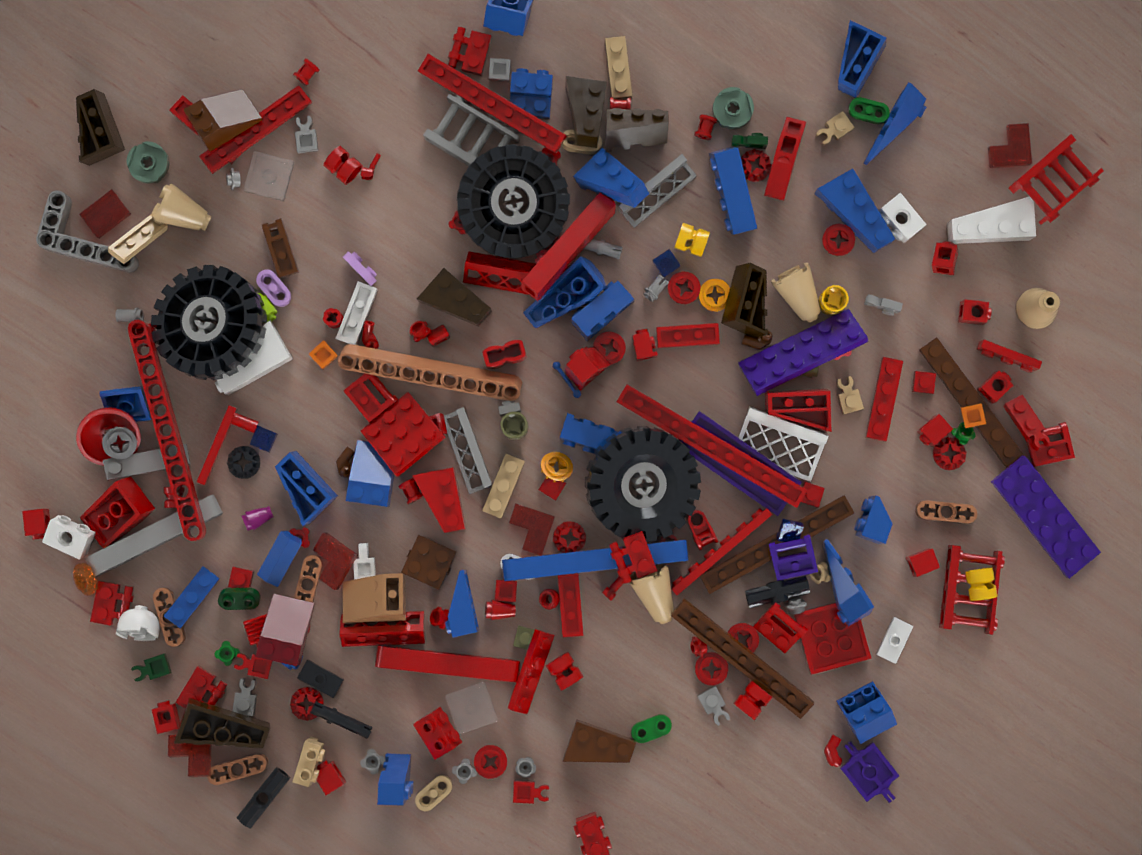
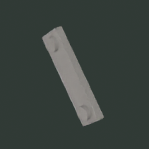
M183 444L188 465H191L187 444ZM176 446L169 447L168 453L172 457L177 453ZM160 449L132 454L125 459L110 458L103 460L107 481L166 469Z

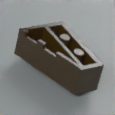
M753 263L736 266L721 324L754 338L768 335V329H765V316H767V309H765L767 270Z

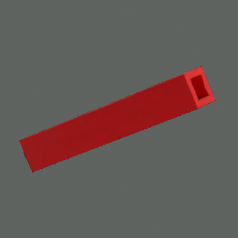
M599 192L522 280V290L539 301L615 214V201Z

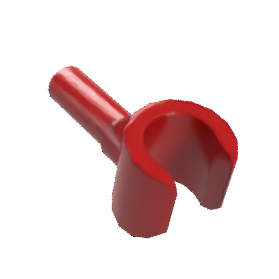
M376 153L369 168L362 167L361 179H373L375 166L381 157L380 154Z

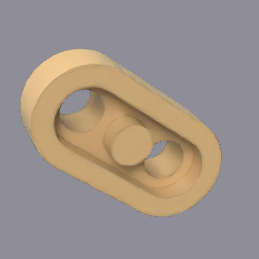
M574 130L564 132L567 137L562 147L566 151L595 155L602 148L600 136L598 147L592 148L577 145ZM568 141H574L575 143L569 144Z
M439 775L427 784L415 798L418 809L430 811L440 803L452 790L451 779L448 776ZM444 782L446 788L440 789L438 783ZM424 796H428L430 798L429 803L423 802Z

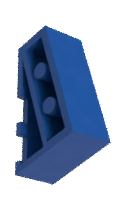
M603 148L573 176L581 189H588L596 192V194L600 192L614 201L634 208L649 194L643 181L611 154L605 153Z
M611 281L603 289L604 292L596 296L592 301L588 302L586 307L580 308L572 315L571 324L587 342L634 302L632 295L619 281L615 283Z
M297 451L289 452L275 466L285 490L289 493L292 505L301 519L302 527L310 524L338 497Z
M386 753L385 762L383 763L385 771H381L378 782L377 805L403 806L409 800L411 794H413L414 782L410 781L411 754Z

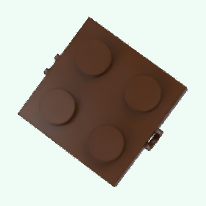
M418 535L412 550H409L406 556L408 558L401 573L439 590L445 576L449 575L451 571L450 565L456 555V551Z

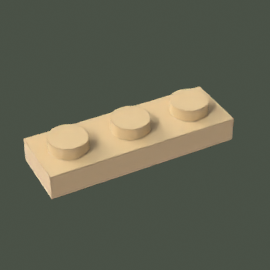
M625 36L605 38L611 97L614 100L632 98Z
M149 215L109 246L108 253L125 264L167 231L168 225L154 221V217Z
M505 454L483 507V512L502 519L525 461Z

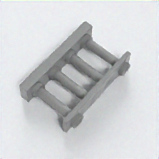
M451 94L447 96V99L452 105L437 129L431 131L427 128L423 135L426 141L468 166L479 157L478 154L493 130L504 135L498 145L499 147L509 145L511 140L517 144L520 141L517 135L518 132L510 126L507 128L503 127L465 104L466 100L459 95L452 96ZM458 109H461L469 114L455 139L449 142L443 138V133ZM477 119L487 126L472 150L466 152L461 149V143ZM493 169V170L490 172L491 175H492V176H495L496 173H497V170Z

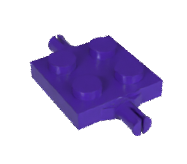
M849 741L844 747L851 754V757L840 767L842 772L866 802L874 796L882 794L888 803H891L896 797L888 788L899 777V774L873 742L865 748L857 750L852 741Z

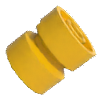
M683 223L674 248L682 251L690 250L691 254L702 257L710 231L701 228L695 230L694 226Z
M839 285L827 287L818 298L820 310L826 315L838 314L847 306L849 300L847 291Z
M992 567L965 571L967 583L971 585L968 589L970 601L998 597L996 585L992 584V581L995 579Z

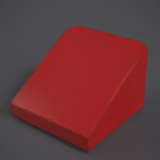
M440 325L431 330L427 338L432 347H435L450 339V335L445 326Z

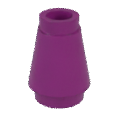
M269 506L245 512L246 514L241 516L248 531L251 529L254 531L274 517Z

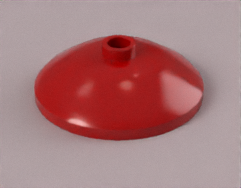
M100 408L94 410L81 420L77 428V446L86 459L97 465L104 466L103 460L112 458L103 449L102 441L106 434L105 431L116 426L126 427L133 431L137 439V446L133 453L135 454L141 441L137 422L132 416L120 409ZM117 435V441L113 442V444H118L120 450H122L123 443L126 441L121 440V437Z

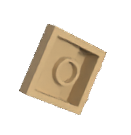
M310 737L304 742L293 783L310 787L312 782L316 783L319 775V770H316L318 762L323 761L326 752L323 749L324 743L318 742V738Z

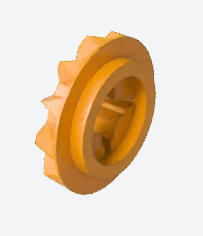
M721 279L706 281L701 286L699 294L701 305L707 310L715 312L725 309L730 290L729 285ZM714 287L718 294H724L717 298L716 304L712 297H707V295L713 293Z
M560 452L546 454L540 463L541 473L546 475V479L550 478L554 482H563L565 479L570 478L573 472L572 461L567 455ZM556 462H558L557 465L559 468L557 472L554 471V465L556 464Z

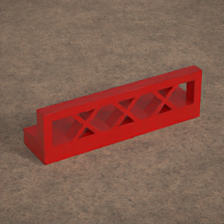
M469 251L465 261L463 283L527 294L522 290V280L536 264ZM469 270L477 271L481 276L478 278L468 277ZM491 274L498 275L501 280L497 282L491 281V279L488 276H490ZM517 278L521 284L517 286L512 285L508 280Z
M424 611L406 612V620L399 621L396 625L387 624L388 621L378 622L374 626H368L367 622L357 623L353 627H345L343 614H341L339 633L342 647L425 644ZM420 618L419 624L410 625L408 623L410 619Z

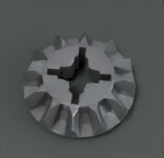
M116 426L108 430L104 435L102 445L108 456L114 459H125L134 453L137 439L133 431L126 427ZM117 435L121 437V440L126 441L123 443L122 450H120L118 444H113V442L117 441Z

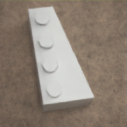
M1026 197L952 219L947 223L948 241L954 244L1030 241L1036 237L1034 201L1031 197Z

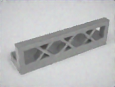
M683 154L645 184L649 192L648 195L657 196V204L654 206H644V198L642 205L635 207L642 209L640 218L634 222L628 215V212L634 207L623 203L618 206L619 212L633 228L696 178L697 175L686 163L687 159ZM682 167L690 175L686 180H676V172ZM664 182L673 183V189L670 193H660L661 185Z
M462 407L455 412L444 415L447 434L469 494L493 486L465 408ZM455 416L459 417L461 424L458 431L450 428L447 419ZM451 431L456 433L455 437H453ZM459 434L467 439L468 444L465 450L456 446L455 441ZM465 454L472 456L475 461L472 470L463 465L462 461ZM465 469L470 471L469 476H467ZM474 473L480 476L483 485L472 489L469 480Z

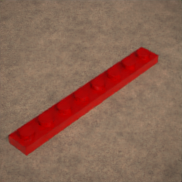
M427 54L418 69V72L459 95L469 103L557 154L567 137L566 134L430 54Z

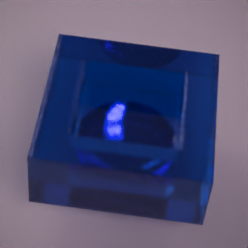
M670 249L652 260L664 278L681 267Z
M257 425L250 445L270 453L278 433Z
M782 519L777 540L788 542L800 539L804 528L803 523Z

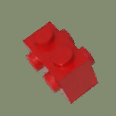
M441 707L413 723L434 760L462 743L459 733L453 728L448 715Z
M595 811L576 818L577 825L573 827L577 838H582L584 844L580 846L582 854L610 855L609 849H612L609 837H604L602 829H605L602 817H597Z

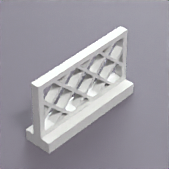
M749 406L738 438L742 441L750 440L752 447L757 451L769 446L773 455L770 460H775L778 466L780 464L777 458L789 454L793 464L787 467H780L793 476L811 482L829 436L826 433L787 419L769 415L765 411ZM749 420L758 423L761 431L749 435L747 431ZM761 425L767 426L768 428L763 429ZM775 429L781 438L769 443L765 432ZM746 432L748 437L743 439V436ZM763 433L767 444L756 449L751 438ZM790 436L797 437L800 445L788 449L784 439ZM800 439L806 440L807 442L802 444ZM782 440L787 451L775 456L771 445ZM810 443L819 445L817 453L808 457L804 446ZM802 447L806 458L795 463L790 452ZM808 461L811 467L808 476L799 473L797 465ZM795 467L796 471L790 470V468Z

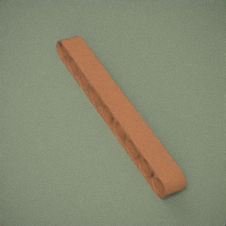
M353 344L345 345L338 358L339 366L345 370L507 401L518 399L522 388V381L516 375Z

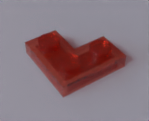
M1029 123L1007 125L1008 145L988 147L989 167L1031 165L1032 154Z
M515 503L509 523L528 529L522 550L540 556L543 554L555 516Z
M324 532L313 551L329 561L319 579L333 590H339L358 555L333 536Z
M168 735L169 758L189 757V777L211 776V744H175L176 735Z

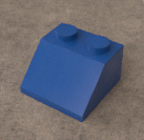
M488 0L483 27L493 31L508 32L514 36H523L528 24L533 0Z

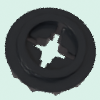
M248 446L234 448L228 455L227 465L229 472L240 479L251 478L260 468L258 453ZM243 456L245 460L252 461V463L245 465L244 471L242 465L235 464Z

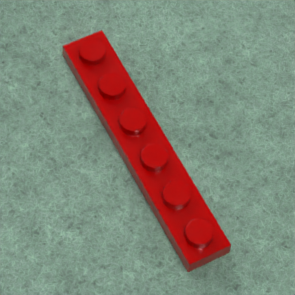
M298 85L261 111L259 114L263 119L262 121L210 152L209 150L205 151L199 158L208 170L214 174L312 104L310 98Z
M761 508L751 515L753 519L746 524L745 521L735 529L737 531L736 534L732 537L727 535L719 542L721 546L716 551L712 548L703 556L705 558L700 564L696 562L687 569L690 572L684 578L680 575L672 582L674 586L671 590L674 594H680L773 514L767 508L763 511Z

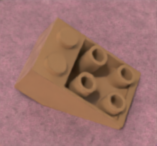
M403 573L380 574L343 582V623L406 620V580Z

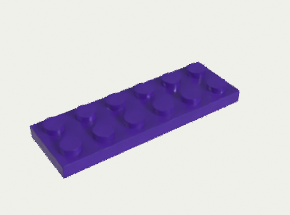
M846 309L738 362V365L754 393L758 396L867 343L868 337L851 311Z
M701 411L692 420L693 423L801 485L802 482ZM679 439L690 450V454L697 461L776 516H779L786 506L787 502Z
M1022 455L991 481L1066 578L1070 579L1101 553L1026 456Z

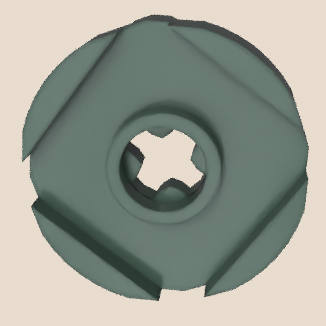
M729 87L722 90L715 98L712 107L713 116L717 119L719 125L722 128L739 129L745 126L750 121L754 111V103L751 96L737 87ZM731 103L739 107L736 113L728 111L727 108L730 107Z
M146 141L138 146L135 145L129 151L126 161L131 175L142 183L160 182L169 169L168 154L160 145L154 142ZM149 157L152 158V166L145 168L146 165L143 161L148 160Z

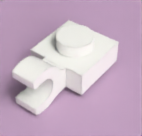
M368 543L358 544L359 558L353 559L354 580L376 575L375 557L369 558Z

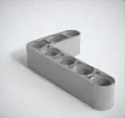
M57 190L49 194L36 237L37 244L40 247L53 253L132 273L138 269L139 260L136 256L131 258L129 266L124 267V264L113 256L109 261H104V255L108 253L109 246L64 235L72 207L71 198ZM63 197V203L60 206H57V199ZM58 217V222L51 226L52 218ZM52 236V242L49 245H45L46 238ZM71 241V249L65 251V244ZM87 247H91V248H92L91 254L88 255V256H85V255H84L85 249H86Z

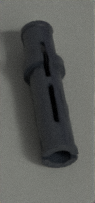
M317 701L314 702L310 714L327 720L326 723L336 724L365 739H368L371 733L370 730L373 728L338 712L337 708L333 707L332 709Z

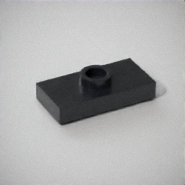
M310 660L305 662L297 679L332 698L336 696L344 681L343 678Z

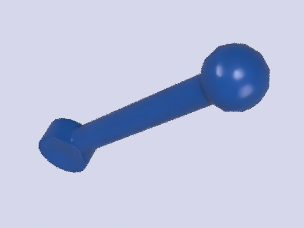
M554 362L553 368L555 370H558V372L563 377L565 382L571 388V390L573 391V396L575 398H579L581 396V392L579 390H576L571 381L565 375L563 370L560 368V363Z

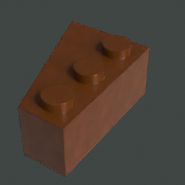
M577 719L563 757V762L630 763L636 741Z

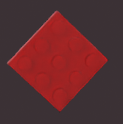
M409 392L404 394L361 430V433L397 477L446 438Z
M836 602L805 610L800 614H794L795 621L808 629L801 638V643L811 675L872 659L862 621L859 620L849 627L846 622L842 623L837 615L839 610L837 609Z

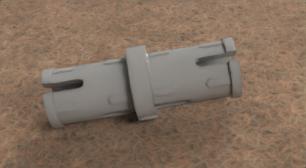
M592 239L584 249L596 252L599 256L603 254L619 259L623 247L606 243L603 239L601 241Z

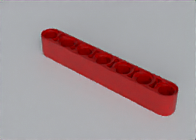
M377 646L375 667L517 682L520 661Z

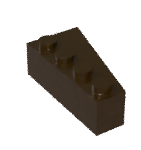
M189 698L174 743L263 748L270 730V723Z

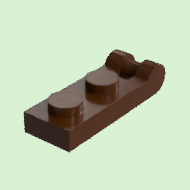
M282 218L275 220V223L262 224L278 278L281 279L299 273ZM278 230L280 235L272 237L271 232Z

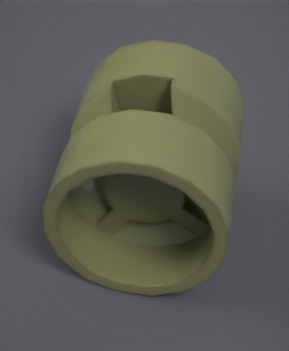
M516 411L509 412L502 418L501 430L507 438L519 440L527 434L528 422L521 413Z

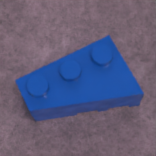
M851 20L849 22L839 74L838 90L857 98L884 51L887 38Z

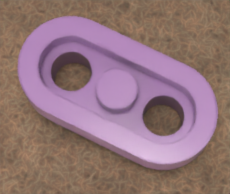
M348 251L343 256L370 286L377 281L374 278L377 274L369 266L365 268L361 264L363 260L357 253L353 252L351 254Z
M263 270L257 275V285L273 304L284 307L290 303L291 292L273 271ZM271 278V283L266 285L265 279ZM280 293L285 295L283 300H278Z

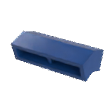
M280 531L257 575L265 582L278 587L298 552L302 539L294 536L289 531Z

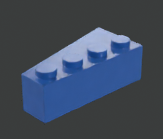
M730 147L709 153L711 169L714 171L716 178L714 179L715 186L721 197L719 199L722 211H725L727 218L724 219L726 230L735 235L758 229L739 148Z
M853 168L819 187L814 193L845 225L852 229L855 235L873 253L895 240V237Z

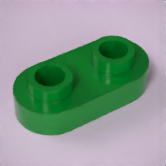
M862 97L853 99L848 107V112L852 118L873 124H883L890 115V110L886 104ZM855 107H861L862 112H856ZM875 112H880L882 116L876 117Z
M658 714L635 723L631 729V735L636 742L646 743L667 735L672 728V723L668 716ZM659 722L665 723L663 729L657 727ZM644 729L646 731L645 736H639L638 731Z

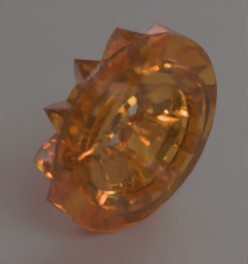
M86 563L77 564L73 570V579L76 587L84 595L94 594L95 590L98 589L96 584L98 580L95 578V573L92 572V568L88 567Z

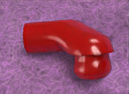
M364 321L362 342L365 347L378 349L379 342L373 334L374 322Z

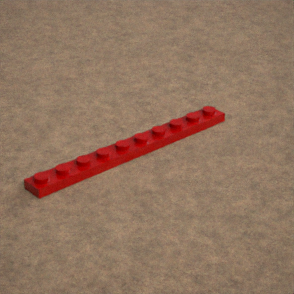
M626 384L616 401L618 404L796 508L808 491L801 485Z

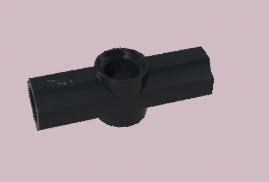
M801 576L785 581L784 579L767 583L766 586L748 589L745 591L749 608L769 603L784 602L789 600V598L810 593V587L807 577Z
M276 767L236 817L239 822L251 829L291 777L285 771ZM260 793L267 794V803H263L260 801Z

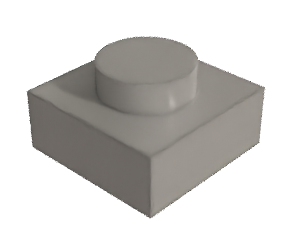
M490 58L489 80L509 82L511 60Z
M504 401L502 402L503 406H498L500 416L514 411L521 412L519 402Z

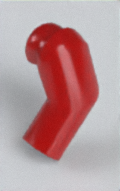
M832 735L824 749V754L829 765L839 767L842 764V758L839 757L837 747L842 739Z

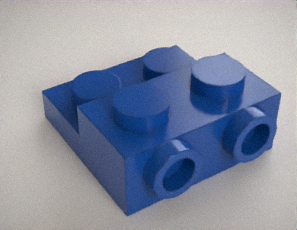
M516 69V72H512L510 102L537 118L550 119L553 75H550L549 71L537 70L536 74L528 73L529 70Z

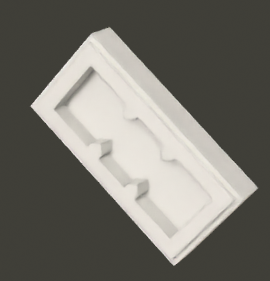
M893 617L876 655L896 664L913 626Z

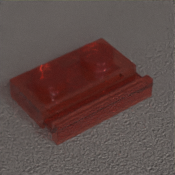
M111 189L79 215L95 236L100 238L131 215V212Z

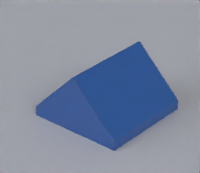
M142 386L100 391L99 395L104 408L120 409L132 416L136 422L151 420L149 406Z

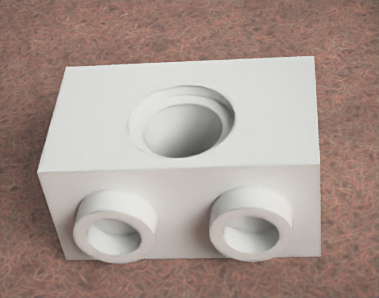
M901 193L879 210L886 224L893 230V236L903 243L927 225ZM896 215H902L905 218V224L898 223Z
M58 515L50 520L42 543L80 560L88 554L96 532L90 530L87 525L71 521L67 516ZM67 532L72 535V539L68 537Z

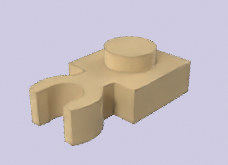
M842 111L827 121L825 125L828 129H820L816 133V137L821 134L826 135L827 139L822 142L824 146L830 142L833 136L836 140H839L855 127Z
M851 376L847 377V386L842 385L841 379H838L836 382L837 387L843 392L837 395L843 415L864 409L859 390L852 391L853 379Z

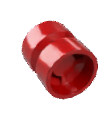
M338 146L329 154L323 166L332 174L337 173L336 177L347 185L359 174L363 165L354 157L349 158L350 154L343 147Z
M569 652L562 654L546 665L551 676H556L555 682L561 691L584 677L579 668L573 666L574 660ZM567 669L569 674L564 676L562 672Z
M751 680L744 689L745 694H740L733 704L753 720H756L762 712L761 707H766L773 697Z

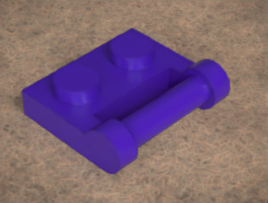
M806 535L802 539L775 544V542L769 543L777 581L818 572L810 535ZM806 546V552L778 557L777 552Z

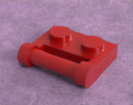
M365 373L343 390L369 423L398 400L395 395L389 392L377 376ZM367 380L371 381L386 400L382 405L364 384Z
M1066 422L1059 423L1058 426L1045 428L1041 432L1046 436L1061 434L1062 440L1050 442L1047 446L1040 444L1041 448L1038 451L1033 448V440L1031 438L1026 440L1034 467L1075 458Z
M777 602L753 626L784 654L808 631L804 625L801 626L780 609V605ZM774 614H775L779 619H781L785 624H787L791 629H793V630L795 631V633H794L793 631H791L787 626H785L780 620H778V619L774 616Z

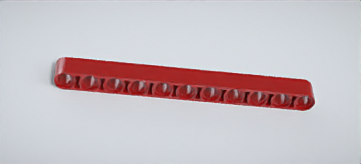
M133 320L128 325V334L183 534L190 541H198L205 537L206 526L156 345L153 342L152 330L146 322ZM138 325H143L144 327L141 335H136L135 333ZM144 345H148L149 353L143 356L141 348ZM149 365L155 367V372L151 376L146 373ZM155 385L160 386V393L157 396L152 394V388ZM160 405H164L166 408L163 416L157 413ZM166 425H169L172 429L169 436L163 434V428ZM175 445L177 453L172 457L169 455L168 450L170 446ZM177 465H180L183 469L179 477L174 474V468ZM183 485L188 488V494L185 497H182L179 492ZM189 505L194 509L191 517L185 514V509ZM193 526L199 528V535L197 537L191 535L190 530Z

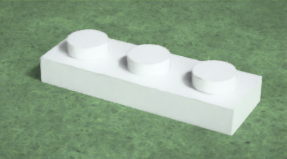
M359 281L357 282L335 338L336 340L357 345L364 321L367 319L378 291L377 288Z

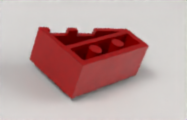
M586 346L576 350L569 356L571 360L566 364L564 373L581 391L607 369L610 363L595 346L590 348Z
M809 389L765 392L766 413L769 415L832 432L830 390Z
M455 468L412 475L443 532L449 533L465 530L466 524Z

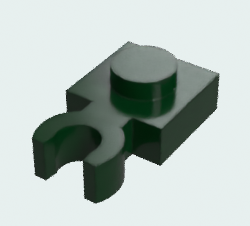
M751 133L748 136L733 135L731 146L766 149L768 136H763L762 133Z
M166 653L144 660L145 666L136 665L131 668L132 671L137 669L141 671V676L134 679L137 682L144 680L147 675L152 680L172 673Z

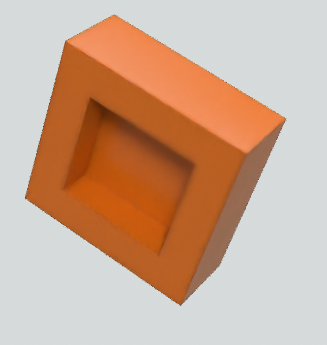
M324 340L309 353L323 370L338 357Z
M982 403L961 407L965 428L986 424Z

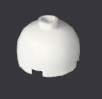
M135 606V609H129L121 615L117 624L116 634L125 639L129 635L134 637L136 641H154L159 636L158 618L153 612L148 611L146 606Z

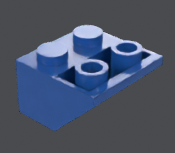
M876 495L869 496L868 500L865 499L863 501L861 511L864 512L861 519L858 518L854 530L857 532L855 536L878 544H886L893 523L881 498Z
M873 681L836 701L860 744L897 725L892 709Z

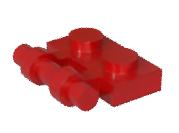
M458 27L457 33L453 36L454 44L452 51L448 55V65L455 69L457 62L463 63L461 68L463 72L482 76L492 36L472 30L470 38L464 36L466 29ZM462 44L467 45L465 55L459 54Z
M642 531L623 538L625 546L619 548L617 542L609 544L612 551L610 553L611 557L616 561L617 573L619 577H622L624 584L632 581L630 577L631 572L635 571L637 578L657 572ZM629 554L632 564L626 566L623 556Z
M98 581L90 622L112 626L114 618H117L119 621L121 615L129 610L130 602H133V587L125 586L123 594L119 593L121 584ZM118 600H122L120 612L115 611Z
M197 666L175 703L183 708H186L189 698L206 703L203 701V698L207 691H210L212 695L207 704L215 706L219 698H222L225 694L224 690L228 684L220 680L216 687L212 684L216 676Z

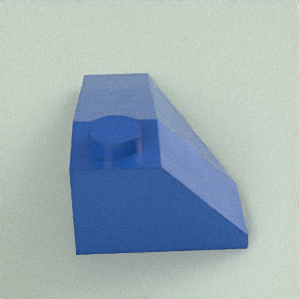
M908 82L899 95L863 164H869L917 116L921 118L926 109V106H924L926 98L913 84Z
M580 256L556 280L542 298L532 303L523 314L534 328H538L592 301L606 287L604 277L592 261Z
M826 539L822 546L831 576L837 609L839 610L837 615L841 622H846L849 627L868 616L874 609V606L861 585L853 583L854 579L849 568L841 566L843 564L841 557L829 540Z

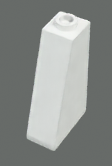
M269 321L263 326L266 328L265 338H258L257 343L262 346L257 354L253 352L249 354L252 361L246 367L238 365L237 369L239 372L232 376L224 373L223 379H218L215 382L220 393L224 392V394L230 395L293 359L272 322Z

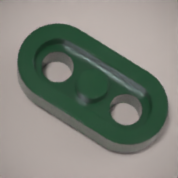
M225 588L219 593L218 604L225 610H252L258 607L261 596L254 588Z

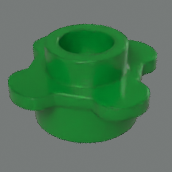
M964 422L951 431V434L956 436L961 445H966L970 439L976 437L973 427L965 428Z
M224 641L222 647L216 650L214 655L217 659L224 662L225 666H230L232 660L240 651L238 648L231 646L229 641Z

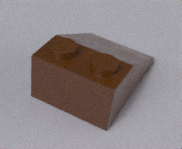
M243 90L204 98L184 109L190 123L209 152L263 120Z

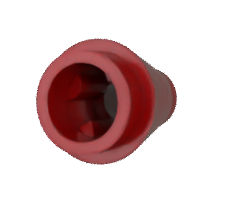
M495 600L485 604V618L497 620L515 617V604Z

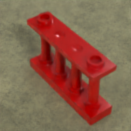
M1072 134L1008 187L1013 194L1019 189L1022 192L1025 191L1046 214L1038 222L1040 225L1047 220L1050 223L1060 215L1058 211L1087 185L1090 188L1100 180L1098 176L1104 171L1100 168L1092 174L1073 153V148L1070 145L1076 139ZM1060 154L1063 157L1065 156L1086 181L1079 186L1060 165L1057 156ZM1046 166L1052 167L1073 191L1069 196L1065 197L1047 177L1044 170ZM1033 177L1036 180L1039 179L1059 202L1054 209L1032 187L1030 180Z
M948 545L939 628L952 630V625L955 624L985 627V634L993 635L998 626V619L995 618L998 597L970 601L969 596L958 594L956 592L957 584L960 582L967 583L966 574H961L958 568L959 563H962V561L992 565L995 578L992 584L996 585L998 595L1000 571L1005 564V557L1002 556L1003 551H994L993 557L963 553L961 546ZM964 603L987 606L986 619L956 615V613H953L954 604Z

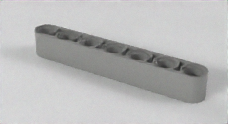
M214 495L199 501L204 523L223 514ZM188 506L185 509V514L191 517L194 509L192 506ZM178 512L86 557L85 560L93 577L105 574L182 535L183 530Z

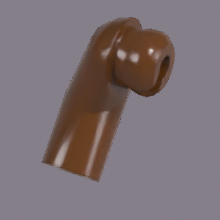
M768 331L767 336L754 338L744 335L742 344L760 350L772 342L773 335L770 331Z
M348 446L336 461L338 473L344 478L350 476L351 466L349 460L355 453Z

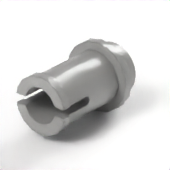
M658 275L649 288L644 289L643 295L652 302L657 300L660 292L668 285L669 282L666 279L659 285L664 278L663 276Z
M139 308L134 310H116L117 322L143 321L144 312Z

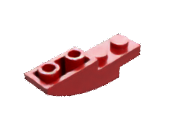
M786 117L764 196L784 201L806 121Z

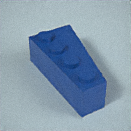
M567 413L560 434V440H563V444L575 448V445L583 447V451L594 454L599 445L603 447L607 443L605 439L612 434L617 436L621 432L605 425H596L587 419H576L574 415Z

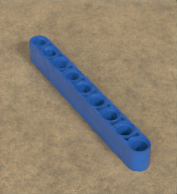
M687 540L647 544L655 564L689 560ZM611 548L502 560L504 581L618 569L615 559L611 557ZM629 554L624 555L623 559L626 566L632 564Z

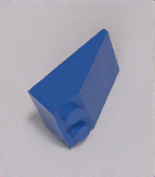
M357 440L348 481L346 501L390 507L394 473L368 441Z
M466 569L459 571L448 614V621L445 622L447 633H451L452 638L479 631Z

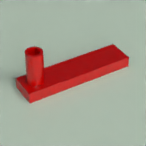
M229 405L197 479V483L207 484L231 424L255 433L259 422L236 413L238 409Z

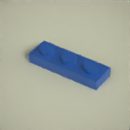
M202 566L165 613L164 617L181 629L220 578Z

